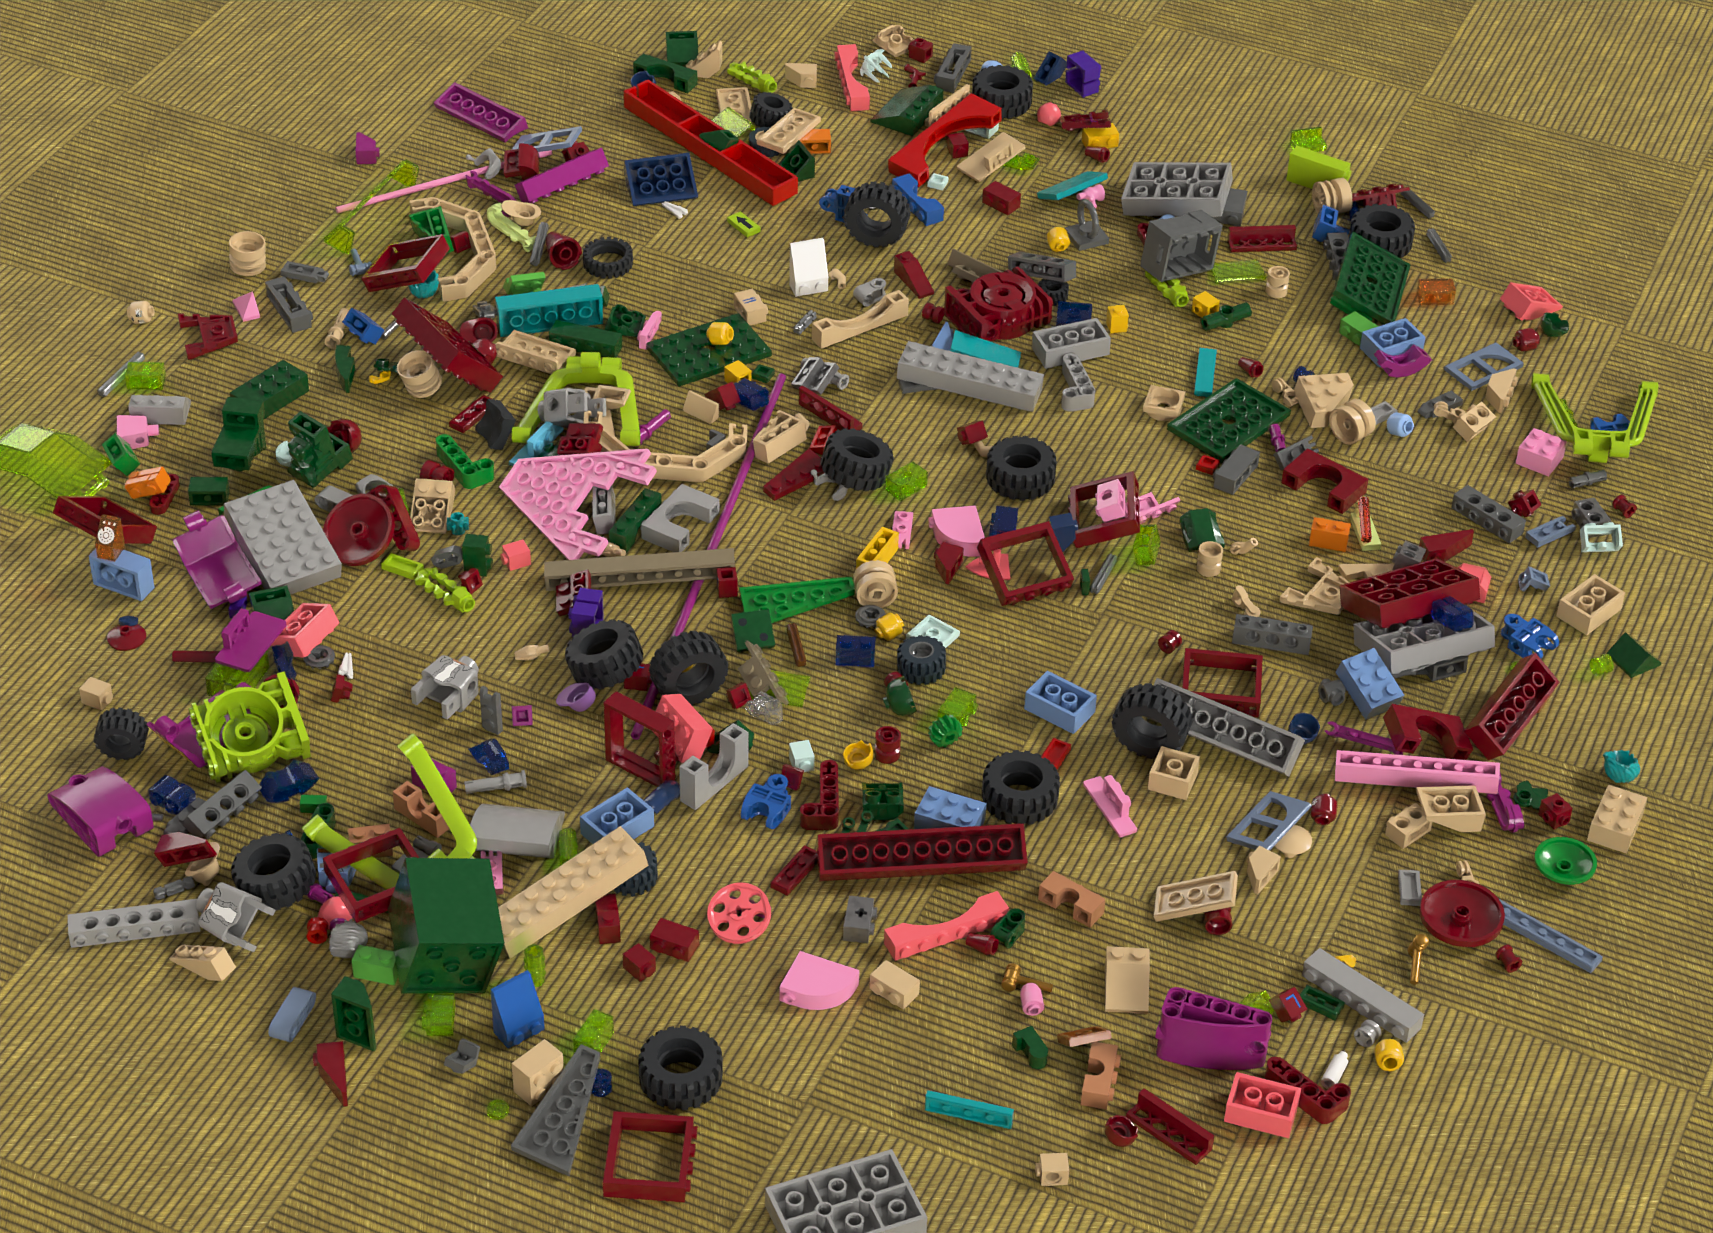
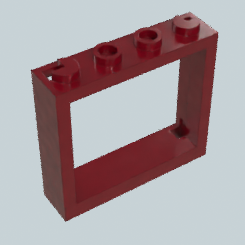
M443 234L388 244L361 279L368 292L424 283L449 251L450 247ZM423 256L414 266L391 269L398 260Z
M1134 471L1070 487V495H1068L1070 507H1068V512L1072 514L1073 520L1076 519L1078 524V530L1075 531L1076 539L1073 541L1076 548L1141 533L1139 483ZM1119 479L1123 489L1127 490L1128 517L1080 529L1079 502L1096 498L1097 485Z
M58 496L53 510V514L97 539L101 529L104 531V527L111 528L114 532V538L108 544H152L157 529L156 525L104 496Z
M1049 521L982 538L977 546L1001 606L1011 603L1015 605L1022 600L1030 601L1037 596H1048L1056 591L1064 592L1065 589L1071 587L1074 581L1072 572ZM1045 537L1062 577L1008 591L992 551Z
M1185 648L1182 688L1188 690L1190 665L1254 671V697L1191 692L1249 716L1259 718L1263 655Z
M615 691L603 702L606 761L656 787L667 780L675 781L674 721ZM623 716L659 734V766L624 748Z
M401 828L388 831L323 857L324 872L355 923L388 911L395 887L356 901L338 869L396 846H400L407 858H419Z
M614 1111L603 1177V1197L685 1202L686 1192L691 1191V1180H688V1175H693V1162L690 1159L695 1157L696 1144H692L693 1139L697 1140L698 1126H694V1117ZM622 1130L685 1134L679 1182L615 1178Z

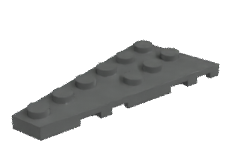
M582 1044L579 1046L511 1144L512 1151L570 1176L601 1058L600 1052Z

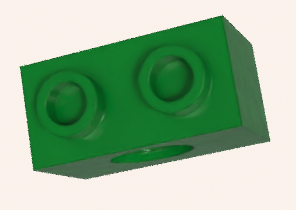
M114 433L102 444L112 464L126 476L135 471L140 465L130 444L118 434Z

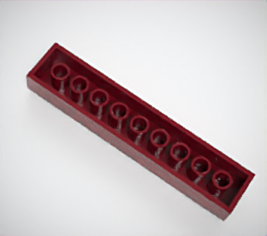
M1024 824L818 834L816 840L819 881L1023 871L1028 864Z

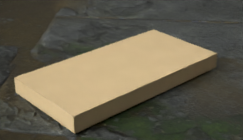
M748 87L716 89L723 129L755 128V123L749 118L751 101Z
M793 108L757 139V145L784 154L798 140L821 122V117Z
M1236 871L1158 886L1154 909L1155 921L1158 922L1235 906L1238 879Z

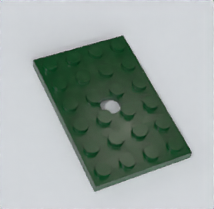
M1352 232L1349 236L1332 295L1361 310L1366 315L1375 318L1384 325L1394 322L1411 264ZM1366 278H1373V283L1368 282Z
M739 313L646 343V349L678 387L722 373L725 366L737 360L746 365L772 356V350ZM713 322H726L733 328V339L727 345H713L707 338V329ZM706 345H712L715 347V349L710 351V349L703 347Z
M1235 378L1168 423L1167 430L1211 457L1220 460L1222 463L1230 457L1232 451L1236 450L1240 444L1247 446L1266 433L1270 425L1279 424L1289 417L1291 409ZM1234 419L1236 422L1234 424H1226L1222 420L1229 421Z

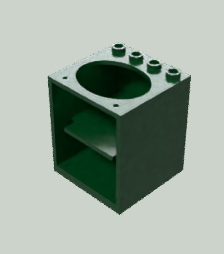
M405 858L388 907L401 994L485 993L505 944L490 859Z

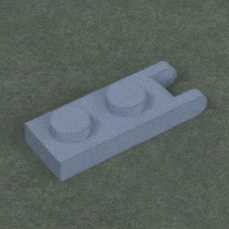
M1561 516L1527 531L1525 537L1538 548L1574 532L1576 526L1573 524L1566 526L1564 524L1566 518Z

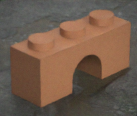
M406 781L393 791L395 810L437 838L449 830L435 803L433 802L429 806L426 804L422 797L421 789Z
M1055 871L1039 885L1038 900L1055 909L1061 903L1069 902L1074 904L1073 919L1089 928L1104 914L1105 898Z
M1092 1042L1087 1072L1098 1075L1085 1074L1081 1105L1107 1110L1108 1101L1113 1102L1115 1088H1111V1085H1116L1118 1072L1114 1070L1119 1068L1121 1055L1117 1054L1118 1045Z

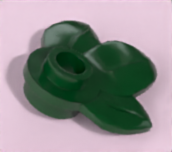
M375 359L373 367L377 368V371H393L398 373V362L389 363V359Z
M1528 780L1523 781L1517 785V792L1514 794L1513 801L1515 804H1519L1520 807H1532L1539 810L1541 800L1547 798L1548 789L1532 788Z

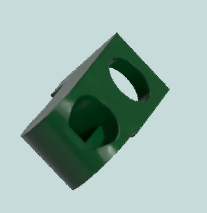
M1033 1026L1014 1032L1012 1047L1015 1051L1022 1050L1029 1059L1028 1063L1032 1068L1043 1069L1046 1067L1048 1048Z

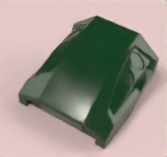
M1208 508L1189 510L1180 516L1179 524L1188 552L1199 550V546L1207 541L1217 542L1223 548L1225 547L1224 538L1220 532L1215 512Z
M862 782L863 811L872 812L873 820H894L904 813L903 783Z

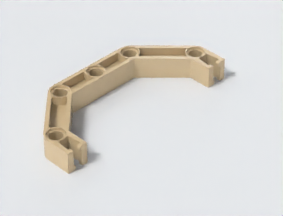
M435 197L410 200V214L441 206L447 227L468 232L475 257L456 275L438 278L439 293L442 295L443 302L467 298L496 270L495 250L480 213Z
M591 411L584 412L583 423H600L602 425L603 412H597V422H589ZM729 423L728 438L698 456L650 452L651 455L644 464L653 466L657 470L653 479L704 482L744 457L747 444V425L742 424L741 434H733L736 424ZM603 427L599 442L602 445L601 452L630 450Z

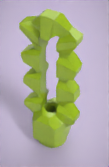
M745 61L741 64L733 62L730 64V68L727 69L728 74L743 80V82L750 84L753 88H758L761 92L773 93L777 89V83L770 74L762 75V70L755 71L753 65L746 67Z
M1145 271V276L1151 280V283L1157 286L1162 295L1168 298L1175 307L1187 305L1189 297L1186 286H1181L1180 280H1167L1168 285L1172 286L1170 289L1164 281H1159L1149 272Z
M436 567L423 568L418 572L415 584L425 585V592H433L436 599L444 598L445 606L452 605L462 613L469 612L474 608L475 600L467 592V588L457 586V582L454 580H448V576L444 573H438ZM429 576L432 579H436L441 585H445L448 590L453 592L452 596L439 588L437 584H433L429 580Z

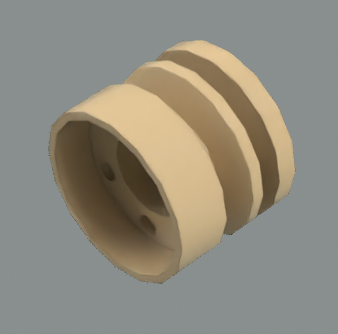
M1345 178L1332 179L1330 182L1326 180L1314 183L1312 200L1317 214L1323 205L1338 210V214L1350 211L1352 207V192Z
M242 231L231 236L229 240L230 269L234 273L243 276H254L264 271L266 267V244L264 237L251 231Z
M415 350L405 354L397 364V371L409 395L416 398H424L434 394L442 384V377L434 360L431 358L432 356L424 350Z

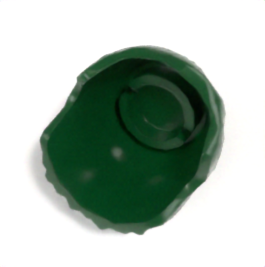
M1546 312L1541 317V330L1548 337H1560L1568 333L1569 323L1567 320L1560 319L1558 313Z

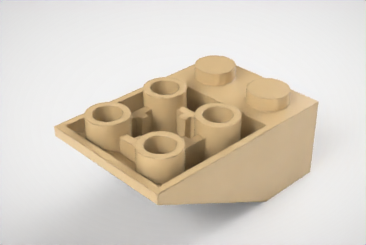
M416 478L410 515L416 532L446 534L447 517L451 516L455 496L453 481Z

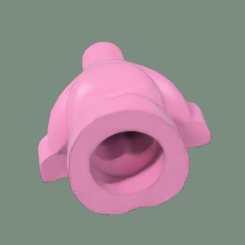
M1100 184L1088 187L1077 194L1078 200H1089L1095 209L1097 207L1095 200L1103 201L1105 198L1104 188Z

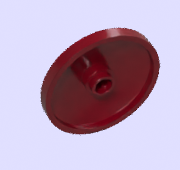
M356 494L345 498L331 510L324 523L323 532L343 565L361 566L374 561L387 549L394 535L395 521L391 509L380 498L370 494Z
M1446 880L1433 885L1424 893L1419 910L1422 924L1430 934L1440 941L1459 947H1477L1491 942L1500 934L1505 919V911L1498 897L1486 887L1466 880Z

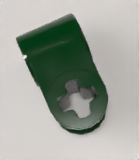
M1018 908L1009 910L995 924L990 935H993L998 941L1003 943L1006 948H1011L1025 931L1024 911Z

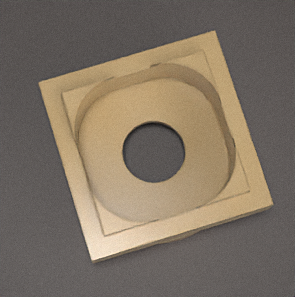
M1151 385L1143 406V412H1147L1151 418L1159 421L1174 420L1181 414L1185 391ZM1161 403L1168 404L1170 407L1162 408L1158 407V405Z

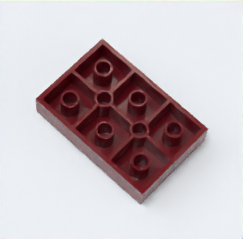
M405 297L392 312V315L396 318L395 322L401 327H405L404 331L410 336H414L413 340L419 345H423L422 349L428 354H432L431 358L437 363H441V368L447 373L452 372L458 379L463 378L469 385L475 384L474 386L480 391L486 390L489 393L493 391L503 378V375L444 319Z
M1437 558L1339 585L1341 607L1368 620L1370 623L1378 625L1380 628H1389L1392 624L1406 623L1407 620L1413 618L1420 619L1427 614H1438L1441 610L1455 609L1459 605H1469L1473 601L1480 600L1478 577Z

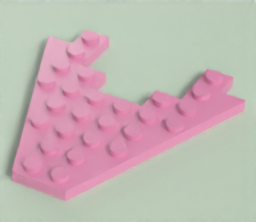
M649 449L523 458L517 460L499 488L567 560H577L581 558L584 552L600 557L609 543L604 537L582 531L589 518L586 514L577 512V509L592 487L595 486L609 490L617 477L648 486L657 470L653 466L644 464L651 455Z

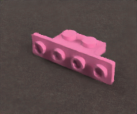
M1152 492L1140 496V524L1147 521L1150 517L1155 519L1165 511L1169 513L1177 508L1176 505L1180 502L1179 497L1159 505ZM1127 502L1125 503V518L1128 517Z
M1112 775L1104 777V780L1099 776L1083 782V786L1118 837H1124L1137 832V827L1129 817L1130 798L1124 794L1119 782H1116Z

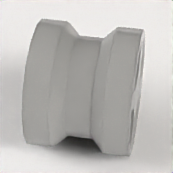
M1365 1020L1361 1027L1354 1032V1038L1363 1047H1371L1375 1039L1380 1037L1381 1028L1374 1021Z

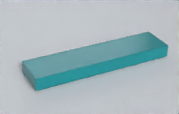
M1199 348L1195 396L1208 397L1212 394L1217 349Z
M927 1090L925 1096L926 1111L1007 1129L1012 1128L1014 1109Z

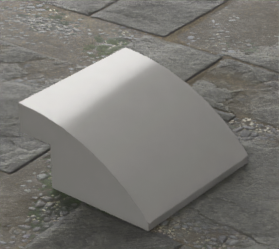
M481 804L474 813L470 823L477 838L475 851L485 850V852H489L490 850L493 853L500 851L503 854L554 859L565 812Z

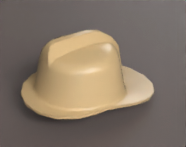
M507 200L501 205L502 210L511 216L513 222L520 226L533 225L535 218L541 215V209L531 203Z
M210 842V845L218 855L220 850L219 844L217 842ZM217 855L216 857L190 862L185 875L188 877L192 876L195 881L208 886L220 870L216 859Z

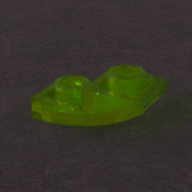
M1024 153L1022 157L1016 155L1003 166L1018 170H1033L1040 161V158Z

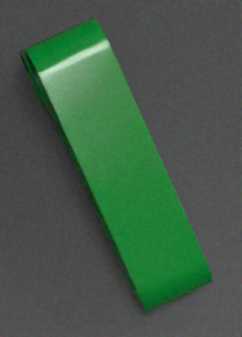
M442 434L436 437L437 456L445 466L454 470V477L464 488L473 489L494 480V462L491 459L484 458L472 462L451 436Z

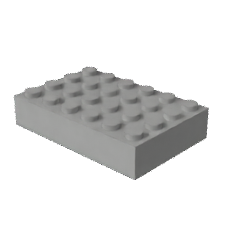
M1134 162L1121 198L1123 215L1150 217L1171 214L1173 216L1188 214V212L1203 210L1211 217L1222 216L1233 181L1231 163Z
M294 480L224 503V516L245 556L261 579V585L264 590L287 585L291 595L341 577L342 563Z
M1462 604L1455 609L1441 610L1438 614H1427L1420 619L1413 618L1407 620L1406 623L1392 624L1389 628H1380L1368 620L1355 623L1354 645L1363 652L1375 648L1391 674H1398L1407 669H1417L1419 666L1433 665L1438 661L1452 660L1454 657L1468 656L1473 652H1483L1495 647V626Z
M892 1149L765 1188V1206L778 1233H927V1215Z

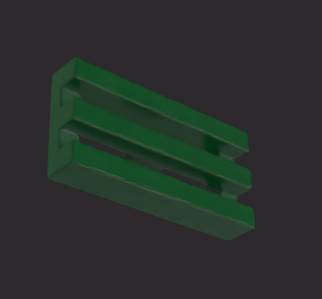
M1306 985L1300 993V997L1307 1008L1334 1021L1337 1019V1015L1341 1013V1009L1343 1010L1345 1007L1344 1001L1309 985Z

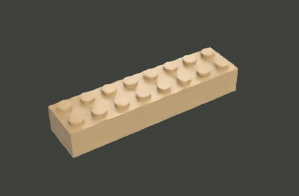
M620 826L498 907L505 942L502 949L503 952L511 959L646 868L648 862L644 850Z

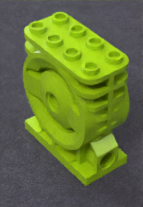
M285 672L277 673L276 679L261 683L258 689L252 687L234 688L215 696L213 702H208L206 698L203 699V705L197 706L196 702H193L191 707L188 708L193 729L195 728L197 742L202 748L203 759L208 764L210 779H215L216 783L221 782L220 777L225 775L228 779H231L232 773L241 774L244 770L248 773L261 771L273 764L278 757L286 760L302 756L303 760L311 757L309 737ZM246 709H249L251 714H247ZM228 714L230 720L226 723L224 716ZM265 722L269 725L272 731V740L269 743V733ZM223 726L224 729L222 736L226 748L221 746L219 741L220 732ZM286 728L292 729L290 731L284 732V729ZM244 733H249V734H250L249 736H246V737L241 736V735L244 734Z

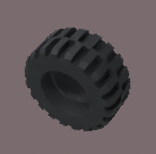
M1009 65L989 66L987 69L983 68L973 78L972 94L1000 107L1002 119H1012V117L1023 115L1031 107L1033 81L1025 71L1019 70L1017 67L1013 68Z
M884 182L864 183L861 187L855 188L848 199L843 216L845 227L847 230H850V235L852 237L855 236V240L858 242H863L866 246L873 245L875 248L879 246L888 247L889 244L893 245L900 240L905 233L911 214L910 205L907 203L908 200L905 196H902V192L899 189H894L892 185H885L886 183ZM864 209H881L888 214L891 220L885 222L875 221L866 215Z
M1387 204L1367 205L1364 208H1360L1352 216L1349 236L1352 232H1355L1401 259L1412 249L1415 222L1407 212L1405 213L1403 209H1398L1396 206H1387Z
M845 428L833 432L828 437L820 463L823 472L838 485L841 484L845 488H852L855 491H873L886 483L894 456L889 445L886 442L884 443L880 437L877 438L874 434L866 433L864 430L859 431L853 428L847 430Z
M1017 435L1012 436V438H1003L1002 441L996 442L987 454V483L993 491L1000 493V496L1004 498L1009 497L1011 500L1020 499V501H1025V499L1034 500L1036 497L1040 498L1049 492L1055 483L1056 455L1049 445L1047 446L1042 440L1038 441L1034 437H1018Z
M614 619L599 621L597 624L589 625L586 629L583 628L579 634H575L572 637V641H569L565 650V660L576 683H588L593 690L595 688L599 690L605 687L611 688L617 683L624 682L626 678H630L633 672L639 669L644 655L632 626L621 620L616 621Z
M697 631L682 632L678 636L670 637L669 641L663 642L661 644L662 647L655 651V657H652L650 662V678L661 696L682 694L692 706L694 703L699 704L703 702L702 700L712 697V694L720 689L719 686L723 685L726 679L725 676L728 673V661L712 636L700 631L699 633ZM696 664L691 670L682 673L689 666Z
M1152 683L1138 684L1127 689L1121 696L1112 717V727L1116 738L1119 737V742L1127 746V750L1130 752L1134 751L1137 753L1136 755L1141 757L1142 755L1147 756L1148 759L1157 757L1161 746L1180 751L1192 725L1191 711L1188 709L1187 703L1181 700L1182 697L1178 693L1174 694L1170 688L1165 689L1162 687L1163 685L1159 684L1154 686ZM1141 716L1155 719L1163 726L1150 724Z
M1013 750L1012 753L1005 752L1001 756H996L987 764L983 772L982 799L986 803L987 810L991 815L995 814V818L1000 821L1005 820L1008 824L1028 823V825H1032L1035 821H1038V823L1043 821L1045 817H1049L1053 813L1058 803L1060 776L1056 767L1050 764L1051 762L1047 758H1042L1040 754H1032L1026 750L1024 752ZM1025 785L1033 789L1019 791L1012 789L1009 786Z
M273 833L271 836L264 835L260 836L258 840L250 841L248 846H243L240 853L236 854L231 865V876L235 887L261 898L263 904L276 911L286 906L288 908L293 906L292 903L301 901L303 895H307L310 892V886H313L316 877L315 866L306 844L299 838L282 833V835L278 833ZM281 869L280 871H278V872H276V873H274V874L266 875V874H268L269 872H272V871H274V870Z
M681 1025L680 1028L671 1026L665 1031L660 1030L656 1032L655 1036H650L640 1049L638 1058L639 1083L643 1093L652 1102L657 1101V1105L663 1108L668 1106V1109L676 1110V1108H682V1110H688L689 1107L697 1108L701 1106L702 1102L705 1104L710 1101L711 1096L714 1097L719 1091L723 1076L722 1051L717 1041L713 1037L710 1038V1035L705 1031L700 1032L695 1027L690 1029ZM676 1062H686L698 1067L691 1072L682 1074L672 1073L664 1069L666 1066Z

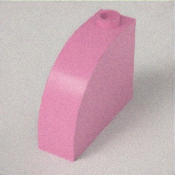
M976 506L932 509V515L928 518L929 528L933 529L935 539L940 545L942 542H947L963 547V556H980L977 546L980 539L985 538Z
M800 951L780 985V1001L809 1010H824L836 1007L847 1001L856 991L859 985V970Z

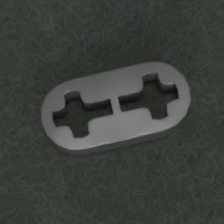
M456 545L439 549L435 552L431 561L434 566L441 569L458 565L463 560V551L461 547Z

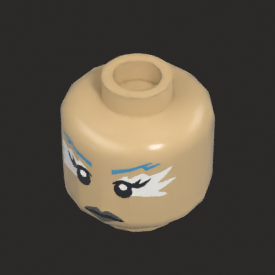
M148 301L132 302L127 308V317L134 324L149 323L155 313L154 307Z

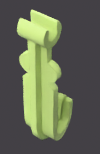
M501 203L494 204L487 209V218L495 228L506 236H510L511 241L521 242L526 252L533 250L536 236L529 237L527 230H521L520 226L505 217L501 212Z

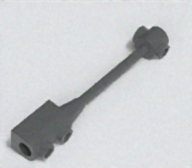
M1458 656L1452 660H1442L1433 665H1423L1417 669H1407L1398 674L1391 675L1394 679L1406 675H1427L1431 681H1436L1466 673L1468 656ZM1324 679L1321 681L1318 692L1324 703L1331 702L1332 705L1337 706L1345 699V692L1347 690L1339 679L1334 681Z

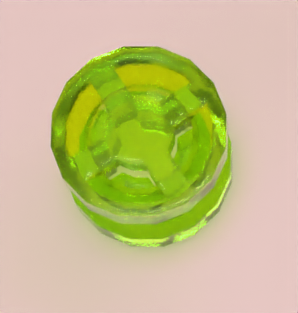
M1603 654L1599 658H1591L1589 662L1590 669L1595 676H1601L1604 672L1610 673L1614 668L1613 661L1608 654Z

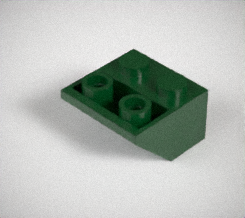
M697 31L666 32V55L668 62L686 65L690 60L694 61L697 58Z
M287 585L249 593L252 612H260L283 620L294 612Z

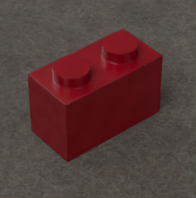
M994 181L983 189L982 203L1006 215H1010L1020 208L1021 193Z
M664 918L659 919L650 934L651 950L687 962L690 961L699 946V930Z

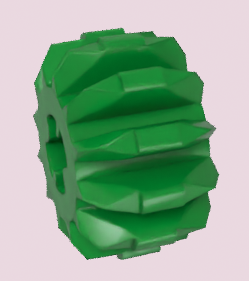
M944 715L942 718L938 717V720L933 721V725L929 726L928 734L931 741L938 747L943 746L944 748L949 744L952 745L954 741H958V737L962 735L963 730L961 723L953 715Z

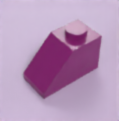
M356 132L357 164H377V157H380V149L376 147V141L360 132Z

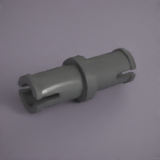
M1604 469L1591 473L1584 472L1583 475L1569 477V480H1572L1569 481V485L1572 489L1583 485L1591 486L1593 483L1606 481L1607 474Z

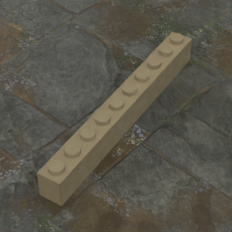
M734 548L544 562L546 591L556 590L557 585L571 581L570 575L587 569L591 574V588L717 579V568L735 567Z

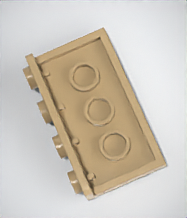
M513 330L503 343L498 341L495 344L497 349L496 357L549 374L558 369L565 368L568 356L576 355V349L516 330Z

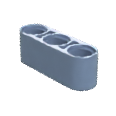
M293 987L270 1024L269 1036L292 1042L315 1004L316 993Z

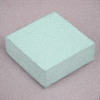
M933 173L927 187L943 190L948 183L949 177Z

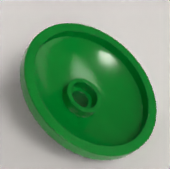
M1553 837L1543 841L1536 848L1534 855L1537 869L1545 877L1559 884L1575 885L1584 883L1593 877L1597 868V858L1594 852L1584 843L1568 837Z

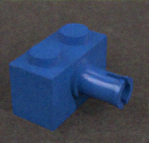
M1323 205L1315 219L1312 238L1323 242L1326 240L1327 233L1347 232L1349 235L1350 230L1336 225L1338 210Z

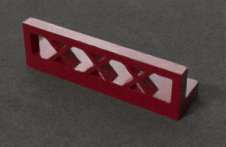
M1295 225L1229 227L1227 241L1230 252L1297 250Z
M805 386L799 387L800 406L827 423L836 425L838 430L845 428L850 430L853 428L860 431L862 429V422Z
M1145 1088L1138 1093L1137 1104L1126 1113V1117L1195 1165L1213 1149V1134ZM1142 1110L1148 1114V1118H1139L1135 1114ZM1161 1123L1165 1126L1166 1130H1157L1153 1127V1124ZM1178 1135L1183 1138V1142H1174L1170 1136ZM1196 1147L1201 1152L1195 1156L1188 1151V1148Z

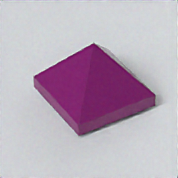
M532 705L512 706L513 726L533 725Z

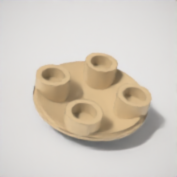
M1294 825L1275 845V848L1283 852L1286 857L1294 858L1297 854H1302L1311 848L1312 837L1306 829Z

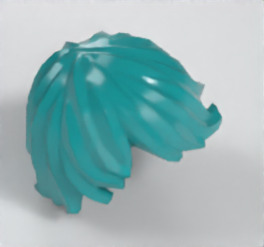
M434 270L424 283L408 285L412 295L417 298L426 299L433 296L439 285L438 273Z
M1628 750L1606 751L1603 754L1605 772L1615 783H1629L1640 774L1638 760L1634 758V754L1629 755Z

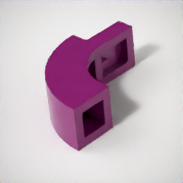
M1414 344L1406 352L1396 356L1389 355L1379 349L1374 353V356L1378 359L1377 363L1389 376L1398 378L1415 374L1432 361L1424 349Z

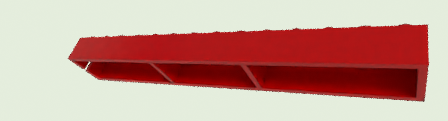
M650 80L643 81L637 84V87L633 86L623 91L624 108L770 205L775 206L798 194L797 176L739 139L737 144L722 151H718L699 137L701 133L725 129Z

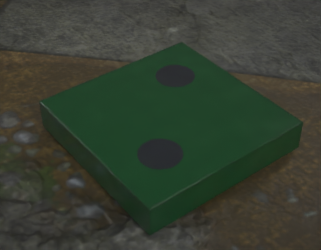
M769 609L731 614L737 652L749 651L745 644L747 640L753 645L757 644L761 649L775 647Z

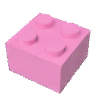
M1533 428L1519 446L1516 464L1549 477L1563 459L1567 442L1557 436Z

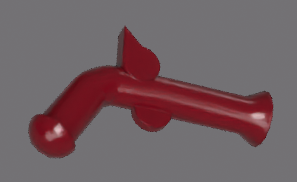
M910 64L904 66L905 71L912 73L909 75V78L912 80L908 88L917 87L918 80H922L926 73L919 72Z

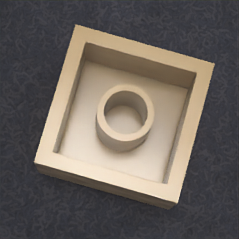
M1161 746L1150 771L1148 790L1187 800L1198 774L1200 756Z
M544 1039L512 1063L514 1093L530 1106H533L538 1101H542L564 1069L563 1053Z

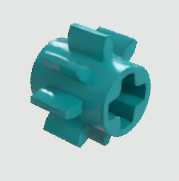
M460 512L452 513L450 517H447V531L451 530L454 535L464 534L465 530H469V517H464V514Z

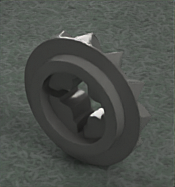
M866 605L860 607L856 611L855 616L860 626L865 625L866 628L873 627L875 629L876 621L886 613L878 606Z
M317 645L310 651L308 656L303 658L306 666H311L312 669L318 667L321 670L322 667L328 668L329 664H334L335 653L328 646Z

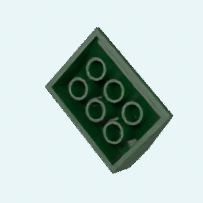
M932 85L901 89L870 122L913 136L925 124V120L929 118V111L943 102L944 89Z

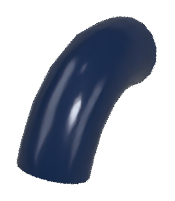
M667 780L655 788L643 801L654 809V814L657 815L671 801H675L680 797V784L673 780Z

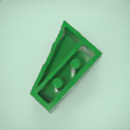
M441 206L409 215L412 229L420 238L443 234L450 247L446 254L454 251Z

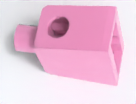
M117 416V434L129 443L132 449L148 446L149 436L159 435L158 424L148 425L146 416Z

